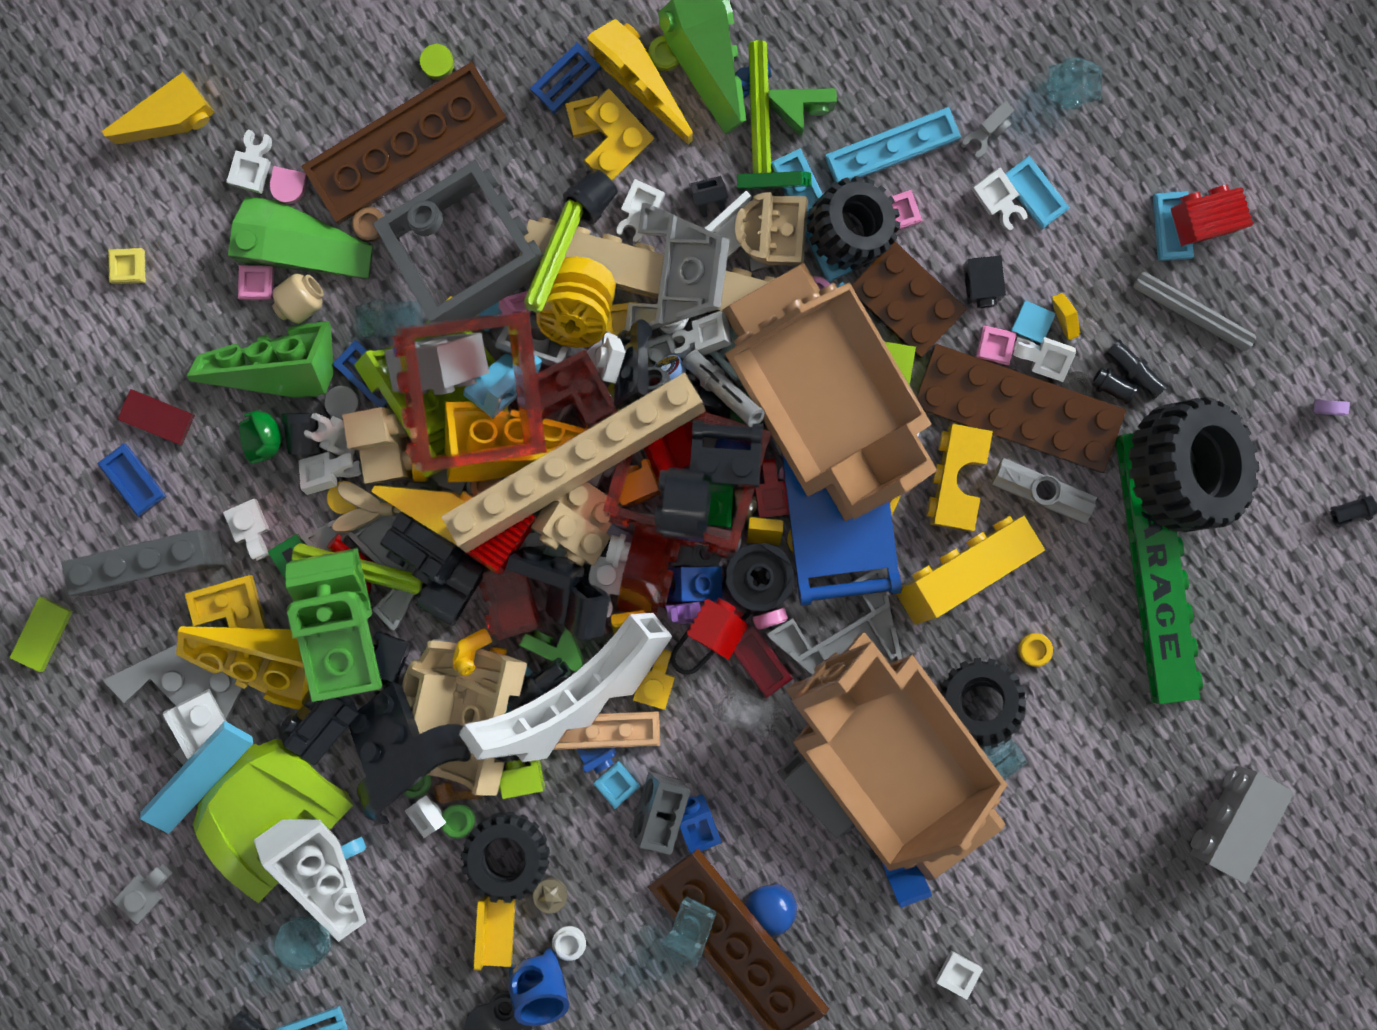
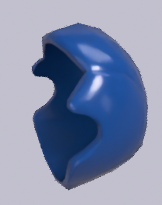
M780 884L758 887L752 891L744 903L770 937H777L790 929L797 917L798 905L793 893Z

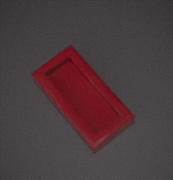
M130 389L117 420L178 445H183L195 415Z
M754 624L748 627L733 654L764 697L768 698L793 678Z

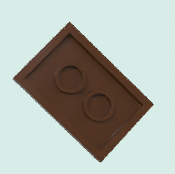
M894 242L890 249L877 258L852 285L862 305L905 345L916 347L915 354L920 359L967 310L959 300L897 242Z

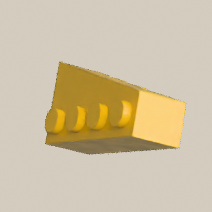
M1010 515L992 525L995 529L994 532L987 536L984 532L977 534L966 541L967 548L960 552L955 548L939 558L941 563L931 568L927 565L911 575L913 580L904 584L902 592L896 595L914 625L941 616L1044 552L1043 545L1025 515L1015 520Z

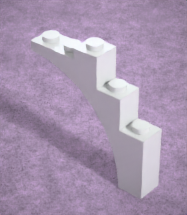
M654 613L630 614L607 644L582 668L557 687L511 712L488 720L465 724L459 735L477 760L515 754L522 762L547 759L566 730L590 727L609 698L633 695L672 638V635Z

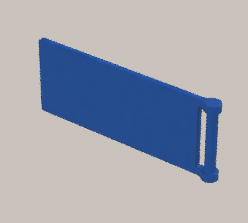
M781 451L800 606L811 605L812 601L889 592L891 595L900 594L902 592V584L898 570L890 501L856 519L851 518L845 521L826 488L809 497L806 495ZM887 568V578L812 588H810L808 581L810 577Z

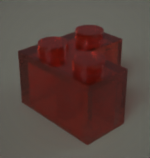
M586 349L524 380L525 391L541 419L572 404L585 430H588L618 412V409L614 407L613 398Z
M637 519L622 575L616 610L624 612L644 610L645 613H654L656 616L658 607H666L674 571L668 570L669 562L676 563L681 543L675 542V539L662 538L661 533H656V526L652 522Z
M507 567L502 575L496 574L493 571L482 574L484 582L479 583L484 601H490L491 606L488 607L490 614L485 615L490 635L496 634L497 640H501L543 627L529 577L507 570Z

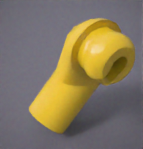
M485 627L461 639L456 645L452 664L453 668L461 676H469L474 672L475 665L473 661L476 651L492 643Z

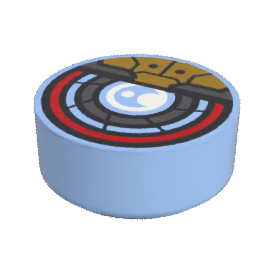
M677 355L666 356L654 365V367H659L666 371L671 380L686 372L682 360Z

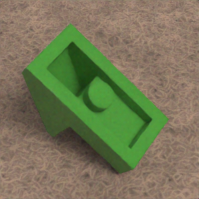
M836 88L769 90V107L800 137H802L804 130L803 111H809V114L813 116L827 115L829 110L835 109L837 102Z
M566 628L558 645L552 644L554 637L539 630H535L534 634L525 633L519 645L551 661L561 658L562 662L565 661L569 669L577 672L585 665L577 639Z

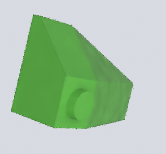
M671 0L658 12L659 25L664 32L667 44L724 134L731 133L746 122L742 82L738 76H735L734 57L738 56L737 45H731L729 25L734 24V18L729 0Z
M246 196L232 223L228 256L238 263L369 279L374 247L278 200Z
M329 321L299 324L287 328L289 335L270 340L269 335L265 334L257 337V341L246 348L241 349L238 344H232L196 356L187 374V378L191 382L293 398L325 395L334 374L331 325Z

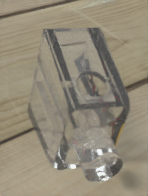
M725 683L712 715L727 724L769 739L774 734L784 706Z

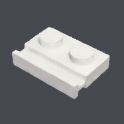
M210 689L163 712V716L187 760L226 721Z

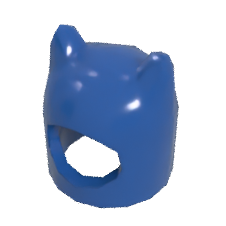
M551 947L546 948L543 955L524 959L518 965H512L509 968V992L514 1017L517 1022L526 1026H540L552 1023L565 1015L569 1009V999L563 973L556 953Z

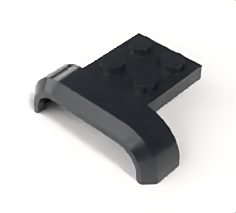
M394 682L358 710L359 714L348 726L366 775L357 787L360 804L367 819L381 824H389L387 816L382 815L381 812L427 774L448 762H467L472 754L459 735L464 727L463 725H441L420 734L401 684Z

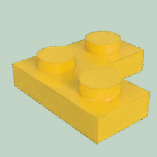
M607 89L583 112L606 137L583 161L591 170L598 169L611 180L655 139L610 89Z
M253 575L185 593L193 626L226 618L229 628L268 629Z

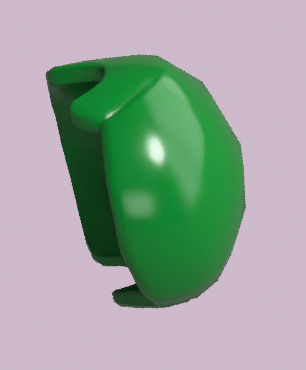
M259 410L245 413L244 417L249 418L239 423V434L247 461L250 464H256L272 459L278 453L282 441L278 423L270 414Z

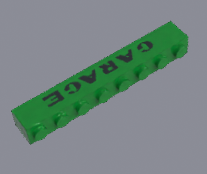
M1134 433L1122 434L1117 436L1115 445L1151 703L1167 704L1200 699L1199 691L1203 690V679L1200 671H1196L1195 657L1198 656V644L1195 637L1191 636L1190 624L1193 623L1194 615L1190 603L1187 604L1185 590L1189 588V579L1187 572L1182 570L1180 557L1184 555L1183 540L1180 536H1177V532L1168 530L1165 526H1161L1151 518L1153 514H1147L1141 507L1142 500L1135 496L1133 491L1135 487L1134 480L1130 479L1129 469L1132 468L1131 460H1128L1129 450L1134 445L1131 442Z

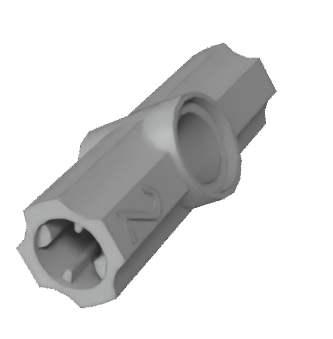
M1002 458L998 464L991 482L992 486L1028 500L1034 506L1047 508L1082 524L1087 523L1096 505L1097 497L1064 484L1054 476L1043 475L1005 458ZM1040 482L1048 484L1051 489L1050 497L1047 500H1042L1037 495L1036 488Z

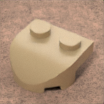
M771 192L755 195L752 201L739 210L735 220V234L741 247L751 258L762 264L793 266L803 264L808 211L807 197L773 196Z

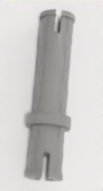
M693 350L686 355L683 360V366L700 380L701 387L706 391H712L726 406L745 421L749 427L762 421L765 415L764 410L758 407L743 391L725 377V371L718 365L713 366L698 350Z

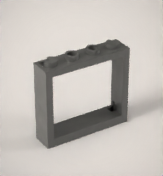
M476 160L373 223L425 315L441 337L533 281L540 264L538 259L543 257L536 242L532 240L528 243L524 238L529 232L520 217L516 216L512 219L509 214L514 208L505 193L502 192L497 195L494 188L499 186L490 169L482 171ZM481 187L522 255L443 304L438 305L399 239L400 236L412 230L407 223V213L414 204L420 201H431L436 204L440 211H443Z

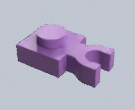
M700 601L667 602L668 620L672 619V622H675V624L694 622V618L698 617L697 612H701Z

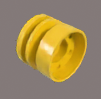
M578 256L565 257L543 310L536 313V323L540 331L551 341L567 347H590L600 342L606 334L610 309L612 308L616 282L612 273L605 266L590 258Z

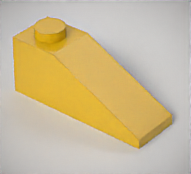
M182 72L101 132L115 145L189 132L192 129H200L209 122V117L215 112L194 83Z
M374 486L371 490L375 495L458 546L441 516L472 499L473 495L466 491L458 494L456 492L392 486Z

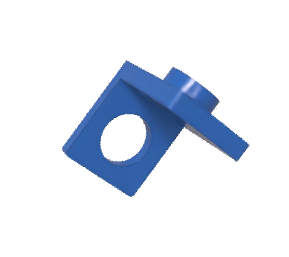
M722 567L663 569L664 602L704 601L707 599L717 601L718 598L723 599ZM672 577H674V579H675V592H674V594H673L672 588H671Z
M597 748L593 751L576 749L584 762L582 769L585 773L593 769L597 774L614 764L611 758L617 753L615 748Z
M883 864L887 879L900 908L932 896L926 879L917 865L909 869L903 867L889 871Z

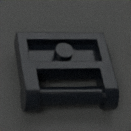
M694 420L690 470L712 472V484L710 485L759 488L763 424H752V427L712 425L705 424L703 420ZM704 438L751 441V450L703 447Z

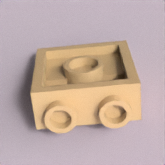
M585 482L543 507L531 528L541 534L538 540L554 550H557L559 546L567 553L564 557L572 560L575 565L582 567L586 563L594 566L611 538L606 533L622 506L590 483Z

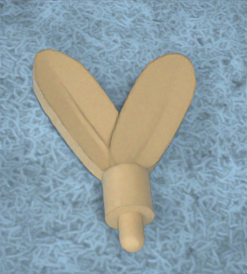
M340 483L337 489L341 497L358 507V509L340 516L333 523L332 529L338 533L351 532L373 522L380 516H395L396 513L402 511L390 503L380 502L373 495L355 484Z

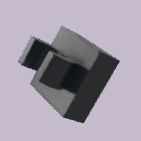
M721 176L689 184L695 206L699 207L703 217L708 216L706 207L711 202L717 203L720 213L725 210L723 199H727L728 194Z

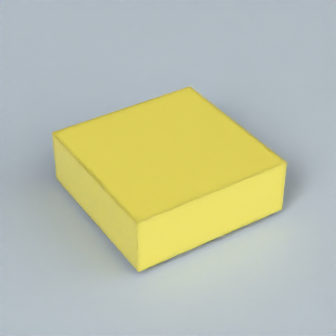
M108 249L109 283H146L144 249Z

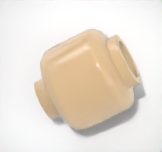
M296 273L274 288L273 299L275 303L272 307L277 316L282 320L288 319L299 324L322 308L324 293L319 283L312 276Z

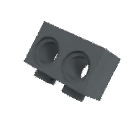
M648 772L629 834L630 838L639 848L669 855L672 854L691 789L680 779Z

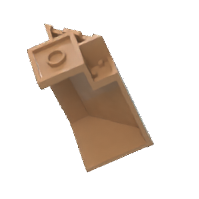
M803 263L722 309L738 336L734 340L736 347L725 353L751 400L764 410L763 420L808 497L826 488L843 519L847 521L851 518L856 519L906 493L937 471L917 436L919 432L932 424L850 282L838 288L835 283H832L820 290L807 266Z
M863 632L853 639L854 642L844 653L838 655L835 652L814 668L815 672L810 678L800 682L796 681L785 689L791 696V701L808 723L793 743L889 871L903 867L909 869L917 865L928 881L933 880L1002 831L1006 824L994 807L999 804L1000 796L1008 784L915 657L910 655L889 664L873 641Z

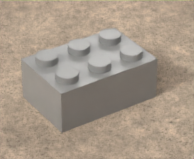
M1237 765L1235 770H1230L1225 776L1222 784L1225 789L1219 800H1214L1209 806L1206 815L1209 819L1203 830L1199 829L1193 836L1191 841L1193 849L1190 855L1246 884L1295 792L1257 771Z

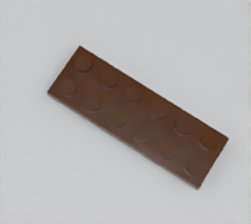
M470 62L301 167L333 219L339 225L354 216L359 210L369 207L506 123L508 119L476 67Z
M939 344L934 345L916 397L924 412L964 426L993 431V436L1099 473H1105L1126 413L1124 408Z
M698 848L649 884V890L764 1030H803L826 1015L829 1007Z

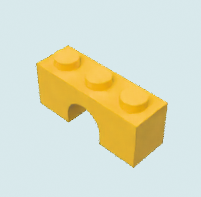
M952 424L948 426L947 431H942L938 447L939 451H944L942 463L935 465L937 471L933 473L932 483L937 484L935 497L930 496L926 516L931 517L930 525L965 532L975 531L980 498L966 495L960 490L957 484V474L964 465L980 467L987 465L993 431Z

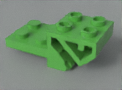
M358 548L292 560L287 563L286 589L294 601L288 605L287 614L292 636L298 640L312 702L380 689L382 683L367 621L373 613Z

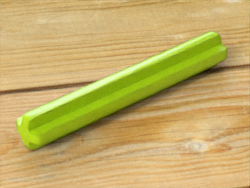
M763 40L750 41L748 45L753 173H771L767 43Z
M568 200L564 205L525 297V308L528 311L539 313L544 308L583 214V206L579 202Z
M299 543L293 549L292 560L334 552ZM360 559L366 582L411 594H418L421 591L423 582L413 576V573Z

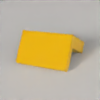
M484 895L478 900L474 970L481 971L483 966L511 967L516 899H513L511 903H504V900H498L495 903L489 901L490 897Z

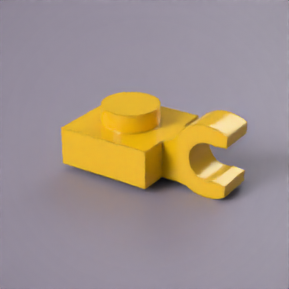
M667 649L662 651L655 661L653 669L649 670L636 689L633 701L663 710L666 709L675 676L665 674L672 651Z

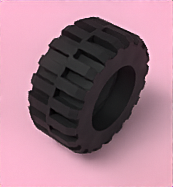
M1203 397L1157 407L1148 416L1143 418L1138 425L1140 430H1136L1131 442L1134 445L1129 450L1128 460H1131L1132 468L1129 469L1130 479L1134 480L1135 487L1133 491L1137 498H1141V507L1147 514H1153L1151 518L1161 526H1165L1168 530L1190 532L1226 527L1235 520H1238L1246 512L1245 508H1248L1254 499L1252 492L1257 489L1259 481L1256 479V472L1259 471V461H1256L1255 452H1257L1256 444L1250 439L1252 433L1248 426L1241 423L1242 417L1236 411H1230L1231 407L1221 401ZM1191 450L1193 451L1197 463V481L1193 475L1191 468Z

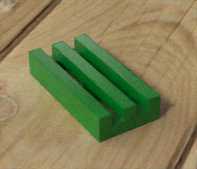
M804 171L737 174V188L742 189L812 186L811 173Z

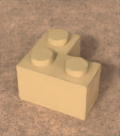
M379 407L342 415L347 448L359 450L364 484L377 485L413 478L412 456L408 451L407 436L409 435L393 410Z

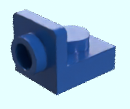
M700 794L695 797H689L680 825L689 853H692L697 848L703 851L721 844L722 841L704 795Z

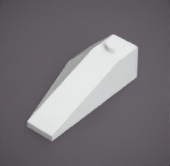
M281 820L254 839L262 866L338 942L366 923L339 840L320 820Z

